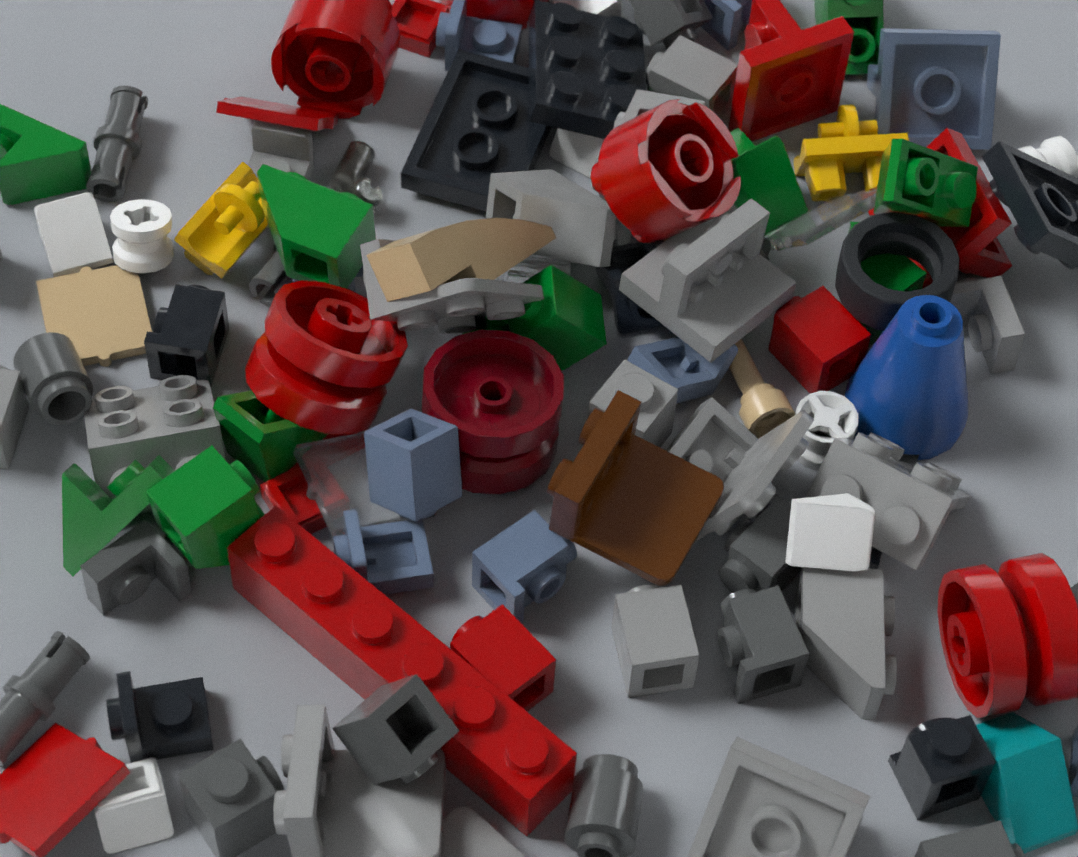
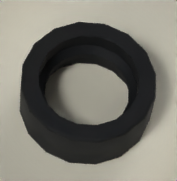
M900 212L871 215L855 224L843 240L837 266L835 288L841 304L856 320L876 330L884 331L901 306L913 297L933 295L949 302L951 301L958 278L959 255L952 239L936 224L918 215ZM886 253L906 256L920 263L930 273L933 283L920 290L908 292L891 290L873 282L862 270L861 262L871 256Z

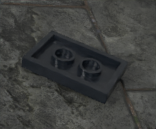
M535 0L529 14V121L605 139L613 130L618 114L627 111L636 90L646 91L643 31L639 30L636 24L619 16L606 17L578 10L567 3H550Z
M458 49L401 171V188L486 211L491 173L534 170L551 126L529 121V68Z
M998 141L981 157L993 177L990 181L993 193L1011 210L1017 222L1014 226L1017 238L1034 254L1042 252L1058 259L1069 269L1078 268V178Z

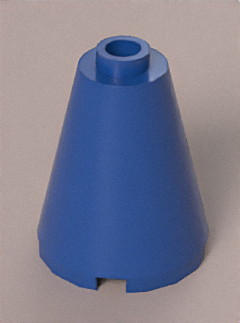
M920 295L907 300L895 314L853 372L846 385L845 397L854 404L858 412V428L855 436H857L858 432L868 436L870 433H874L904 448L903 454L919 455L918 460H927L951 449L963 434L969 414L962 316L952 303L938 296Z

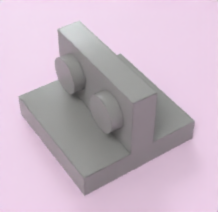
M751 198L731 214L726 212L715 219L667 239L622 273L619 290L711 363L791 300L797 282L760 255L770 212Z
M736 737L729 749L688 857H846L864 817L863 813L870 796L742 738Z

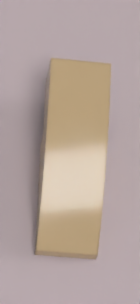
M507 218L466 220L393 241L366 256L387 302L429 292L439 285L459 279L480 278L494 280L556 239L552 227L527 220Z

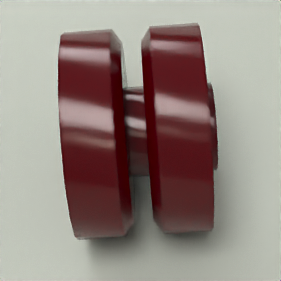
M478 330L457 335L438 347L424 367L422 413L458 426L462 489L472 493L501 495L526 488L546 474L557 453L559 421L561 419L564 398V375L553 355L532 339L510 331Z

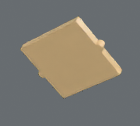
M117 265L94 270L85 266L80 269L79 273L36 281L46 333H60L70 338L84 366L100 363L101 366L108 367L111 365L112 360L146 354L144 340L147 331L152 332L139 273L123 270Z

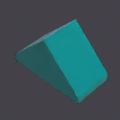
M1014 712L977 724L976 726L996 762L981 797L994 821H1001L1010 844L1017 843L1025 854L1075 835L1078 831V822L1061 739Z

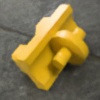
M853 104L840 105L836 122L819 123L818 138L803 139L800 156H795L793 160L795 176H805L811 199L814 202L834 201L843 198L847 191L844 173L862 172L865 196L872 198L877 193L883 152L892 139H905L909 141L908 133L878 135L877 120L859 121Z
M242 161L183 226L174 239L175 242L185 249V257L207 275L215 273L222 279L268 227L262 207L258 178L252 169Z

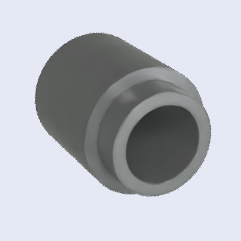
M55 332L42 333L28 339L18 348L14 356L13 365L14 369L21 373L23 389L33 411L53 425H68L84 417V412L89 411L92 404L93 384L70 338Z
M612 754L593 755L584 761L583 768L575 774L565 842L569 848L577 853L578 857H628L634 852L643 784L638 778V769L633 762Z

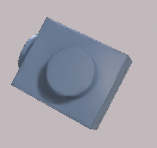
M677 336L676 338L635 346L627 361L677 388V404L713 395L737 355L738 348L734 344L710 363Z
M357 509L343 511L344 535L333 536L334 554L384 595L434 587V572L423 519L360 527Z

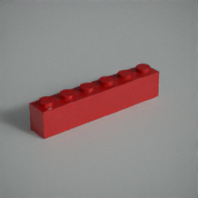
M276 505L227 547L233 589L364 700L382 685L417 674L459 730L440 748L445 754L446 769L526 837L572 792L577 759L576 751Z

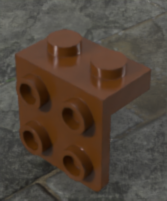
M618 390L605 412L598 408L591 412L578 440V443L583 445L582 449L574 461L564 458L549 482L547 494L554 497L549 530L658 586H666L674 580L723 493L724 484L718 476L636 436L635 431L642 402Z

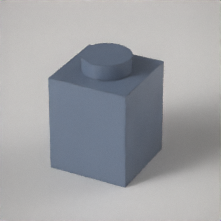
M411 408L364 431L370 502L393 511L404 519L418 521L431 517L438 509L462 497L458 426Z

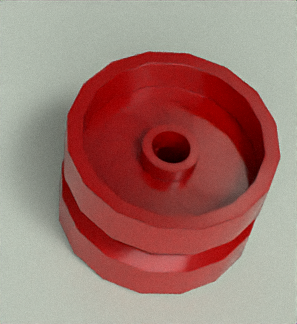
M304 280L284 284L274 296L264 321L265 332L256 341L245 367L246 383L256 398L274 413L303 428L337 435H353L368 430L376 419L386 397V384L396 374L407 350L406 332L398 330L397 322L371 320L368 299L350 289L326 282Z
M1039 553L1009 559L1001 563L998 573L986 564L951 570L943 575L938 592L940 639L946 665L955 690L970 713L977 718L1012 712L1020 709L1024 698L1035 707L1078 698V605L1065 574L1054 559Z

